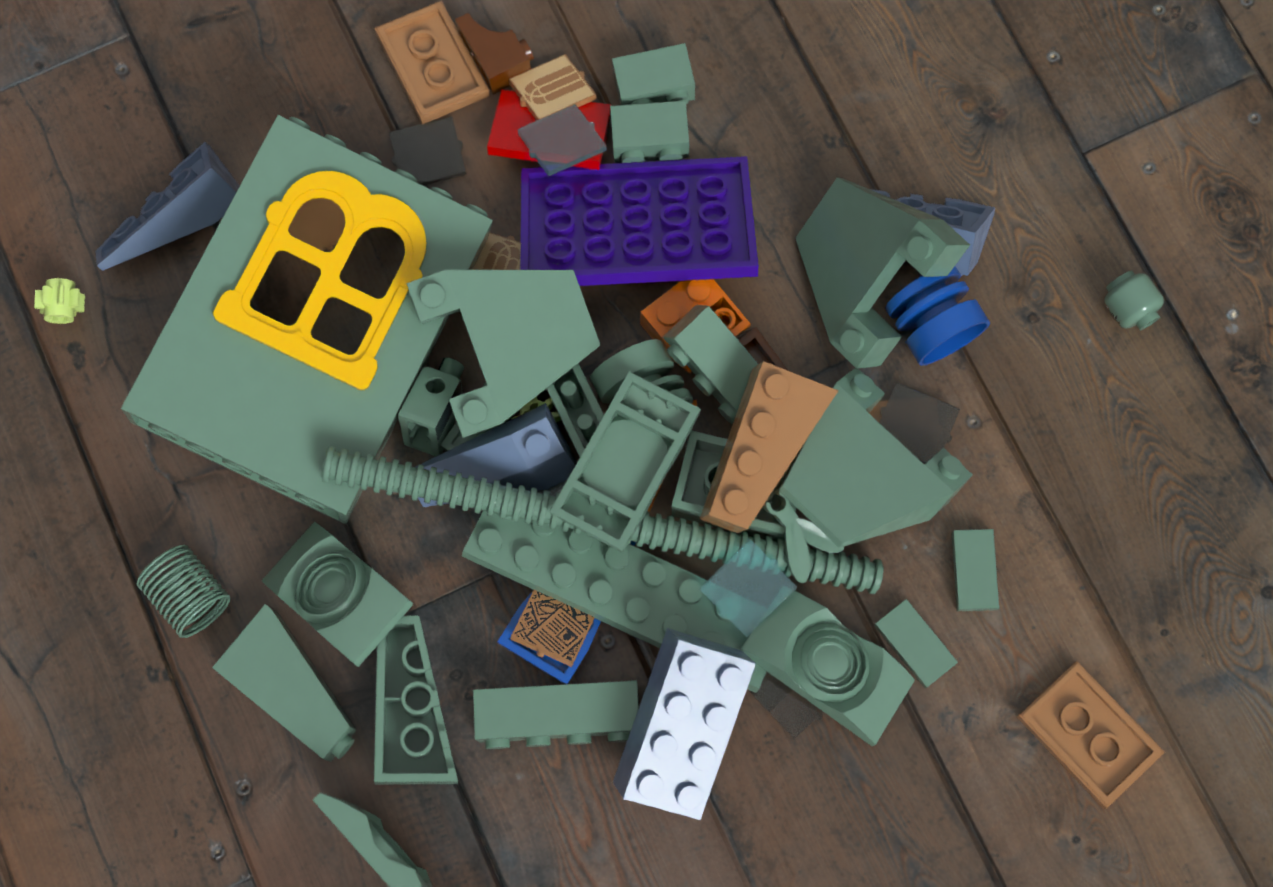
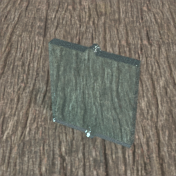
M576 104L518 129V135L529 149V156L536 158L548 176L607 151V145L595 131V124L588 122Z
M749 539L699 589L719 609V616L722 618L727 617L747 637L797 586L777 567L778 561L776 559H769Z

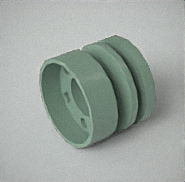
M659 339L646 340L616 353L599 365L590 376L591 383L602 403L611 404L629 371L691 404L693 403V396L689 389L682 388L684 386L682 376L676 374L667 376L674 368V361L668 354L663 341Z

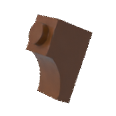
M469 13L455 19L458 32L493 95L511 86L509 78L531 69L530 61L534 59L532 51L525 39L520 41L517 39L512 29L506 32L488 30L474 21Z

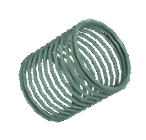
M178 545L160 554L144 568L136 583L140 591H143V594L147 595L148 600H151L152 605H155L156 610H159L160 615H163L164 620H167L172 629H176V634L180 638L193 636L213 623L228 607L231 599L225 589H222L221 584H218L217 579H214L213 575L209 573L205 565H202L201 560L197 559V556L193 554V551L187 545ZM185 553L184 556H181L169 562L164 567H162L149 579L146 585H143L145 580L150 576V574L153 573L159 566L164 564L169 559L179 554ZM177 563L172 569H170L159 579L154 581V579L157 578L163 571L168 569L173 564ZM188 571L186 575L180 578L183 573ZM191 577L190 580L182 584L187 578ZM195 582L191 587L186 589L191 583ZM200 586L195 592L190 594L195 588ZM204 591L199 597L194 599L197 594ZM171 593L166 599L162 600L166 595ZM175 598L170 604H167L171 599ZM218 599H220L217 605L204 618H202L199 622H197L190 628L183 630L184 627L195 622L203 614H205L214 605V603ZM180 602L175 608L171 609L175 604ZM185 606L180 612L175 614L180 608Z

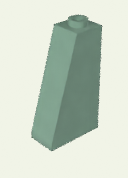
M265 604L212 668L322 759L329 762L335 757L340 759L353 745L355 740L352 738V735L357 729L282 617Z

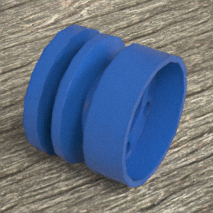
M954 266L948 276L924 277L922 275L895 294L886 304L885 309L892 319L898 318L895 326L900 332L917 328L908 337L906 344L920 366L929 365L951 355L980 336L991 324L976 299L958 304L967 294L969 287L965 281L958 282L961 274L956 266Z

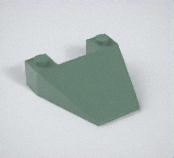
M840 177L835 179L795 238L829 341L856 369L881 366L902 338L872 306L905 260L924 277L948 276L970 246L943 219Z
M443 270L406 283L422 324L461 311L487 386L449 399L463 438L502 424L600 346L574 270Z
M854 368L832 387L839 391L791 462L779 491L840 548L931 520L950 502L973 474L945 448L941 449L925 465L869 414L885 393L874 384L870 377L866 376L859 369Z

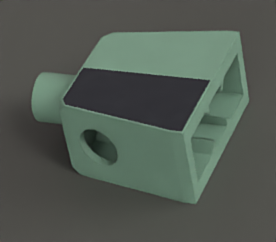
M443 358L438 370L431 367H424L398 413L404 445L433 456L442 454L443 449L440 444L451 431L456 421L449 399L463 394L460 377L464 366L460 362L451 358Z

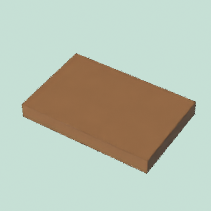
M442 0L375 27V34L422 125L489 97V89Z
M1077 661L1066 669L1017 716L1024 726L1103 809L1108 808L1165 753Z

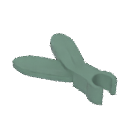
M775 490V494L781 498V506L777 510H773L770 502L766 501L763 508L767 513L772 514L781 526L785 527L784 540L789 570L799 583H805L811 571L807 544L828 553H839L844 550V546L839 548L815 524L799 518L791 507L790 501L780 491Z

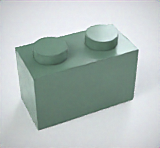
M685 43L612 58L613 76L620 105L686 101L687 104L689 101L695 100V81Z
M686 101L610 106L615 163L652 160L670 161L689 158Z

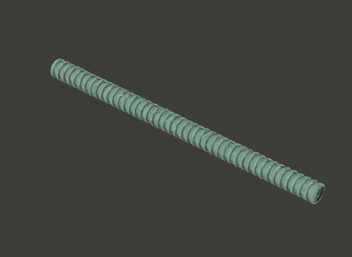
M330 446L324 456L321 477L322 481L326 483L332 479L335 480L336 485L346 482L350 488H354L356 484L361 485V490L365 491L367 487H371L375 493H379L381 489L385 490L386 495L389 496L395 492L399 493V498L410 495L412 496L411 500L417 501L418 497L424 498V503H430V500L437 501L438 506H442L444 502L449 503V508L453 509L456 505L462 506L463 511L473 508L477 514H480L481 510L487 511V516H493V513H498L502 519H505L506 515L512 516V521H518V518L525 519L524 522L526 524H530L532 520L537 521V526L542 527L544 523L550 524L549 527L551 529L561 526L562 531L567 532L571 528L574 529L575 534L581 533V530L550 514L549 511L560 493H556V496L550 495L548 490H544L543 494L537 493V488L532 487L531 491L525 490L523 485L513 488L512 483L509 482L506 483V486L499 485V480L489 483L485 477H482L481 481L474 480V475H469L468 478L462 477L460 472H456V476L450 475V471L444 469L443 473L437 472L436 467L426 470L422 464H419L418 468L411 467V462H406L405 465L399 464L398 459H393V462H387L386 457L383 456L380 457V460L374 459L373 454L363 457L359 451H356L354 455L348 454V449L344 448L341 452H338L335 446ZM647 511L628 543L630 544L631 541H635L639 547H642L644 543L648 544L649 549H655L656 546H659L663 552H667L669 548L673 549L674 554H679L683 551L688 557L697 554L698 559L702 560L705 556H708L712 562L722 559V563L727 565L732 561L736 567L746 564L747 569L751 570L754 566H757L761 572L771 569L772 574L777 575L781 571L785 577L791 575L787 563L785 541L778 538L775 542L772 541L771 536L760 539V535L756 533L751 537L748 536L746 531H742L740 534L730 530L726 532L719 526L712 529L708 523H705L702 527L699 526L698 521H692L691 524H688L686 519L680 518L678 522L674 521L673 516L663 519L659 513L649 516ZM808 545L811 563L808 581L814 582L815 579H819V582L824 585L830 581L832 586L838 587L840 584H843L845 589H851L854 586L856 591L862 592L864 589H867L869 594H875L879 590L884 572L882 560L875 558L872 562L867 556L858 559V556L853 553L848 557L843 551L837 554L828 553L816 547L809 549Z

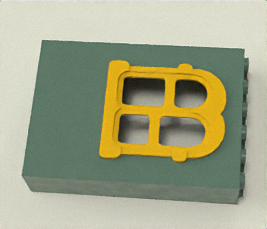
M277 115L125 399L121 410L130 423L346 525L363 490H361V485L355 484L354 488H350L346 482L336 485L335 480L332 479L328 483L322 481L321 470L326 450L330 446H335L338 452H341L344 448L348 449V454L354 455L356 451H359L363 457L373 454L374 459H379L399 419L398 413L420 372L425 367L450 316L448 315L422 324L406 283L443 270H473L488 239L493 220L487 217L488 214L483 209L475 205L467 204L465 207L453 201L452 196L438 187H431L429 189L416 183L417 179L406 171L397 169L394 172L382 166V162L369 153L361 152L359 155L347 149L346 144L335 136L326 134L323 137L310 131V126L298 118L289 117V119ZM324 198L332 200L344 213L345 227L336 247L331 252L321 251L289 234V226L297 211L304 203L311 199ZM377 227L394 231L400 236L405 248L403 262L386 295L381 299L367 295L340 280V273L357 240L364 232ZM278 251H286L317 266L321 271V275L297 322L292 326L282 324L255 311L250 306V301ZM331 297L338 298L361 309L372 317V323L357 352L353 355H347L314 339L311 335V329L325 302Z

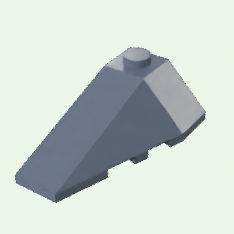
M206 142L177 165L169 174L173 180L163 192L156 193L153 191L145 199L146 203L143 205L141 215L137 219L134 216L127 218L96 250V263L102 271L213 225L224 216L239 188V184Z
M872 190L890 198L889 193L885 191ZM910 194V197L898 198L897 201L943 219L970 244L955 265L961 276H968L978 263L995 213V207L952 198H945L944 205L924 202L923 195Z
M545 403L422 463V465H424L426 470L436 467L437 472L443 473L444 469L450 471V475L456 476V472H460L462 477L468 478L469 475H474V480L481 481V478L485 477L489 483L499 480L503 486H506V483L509 482L512 483L513 488L523 485L525 490L531 491L533 487L539 491L546 490L567 480L577 461ZM418 497L423 507L437 505V501L430 500V503H424V498Z

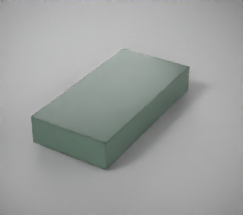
M994 529L953 530L952 547L957 611L998 610L999 597Z
M907 599L874 625L925 689L958 663Z

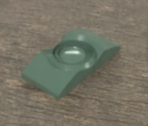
M629 371L549 511L550 514L623 552L643 520L666 474L678 457L701 409Z
M315 521L262 579V582L357 667L362 664L413 605L409 599Z
M782 586L778 590L740 648L757 665L872 747L878 742L915 681L911 674L883 647L859 637L846 628L828 608L786 586Z
M319 793L313 799L316 805L389 887H433L427 871L415 866L403 849L383 829L380 818L353 803L323 793Z

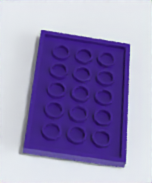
M747 156L600 164L599 170L572 166L521 168L520 270H574L579 286L758 277L759 265Z

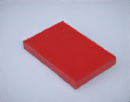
M501 90L487 144V154L599 170L611 118L610 106L612 105L589 102L542 124H538L527 107L520 105V98L515 91Z

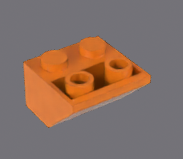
M714 279L680 281L642 310L640 314V325L652 339L662 340L667 349L670 345L663 339V336L695 305L709 306L735 337L751 326V323ZM687 365L682 367L687 372H692Z

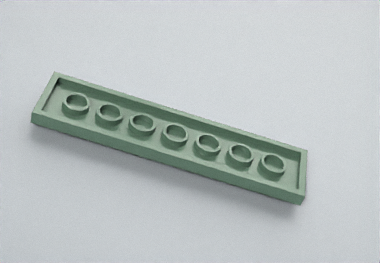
M487 511L482 512L462 552V557L587 613L595 617V619L658 648L661 647L666 630L669 628L740 650L767 609L760 604L630 544H627L624 551L620 552L594 537L587 536V533L583 531L580 534H575L574 529L569 528L565 532L562 531L561 526L551 529L549 527L550 524L544 523L541 527L537 526V521L532 520L530 524H526L524 522L525 519L518 518V521H512V516L506 515L505 519H502L498 513H493V516H487ZM757 664L747 687L748 690L755 693L759 690L766 674V670Z

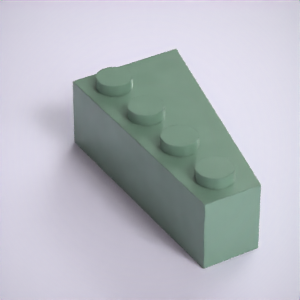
M403 616L377 645L374 783L376 785L458 784L419 616Z

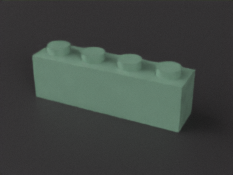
M695 305L663 336V339L670 345L667 352L680 366L684 367L687 365L696 375L692 379L695 385L705 395L710 396L712 394L721 404L718 407V411L733 425L751 371L758 363L709 306Z
M578 363L547 387V390L579 457H581L604 414Z
M637 680L473 690L475 740L479 743L485 742V749L510 748V741L526 740V747L550 746L552 738H567L568 745L592 743L591 736L608 735V742H627L639 709Z

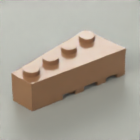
M764 361L754 367L699 519L735 533L747 530L839 390Z

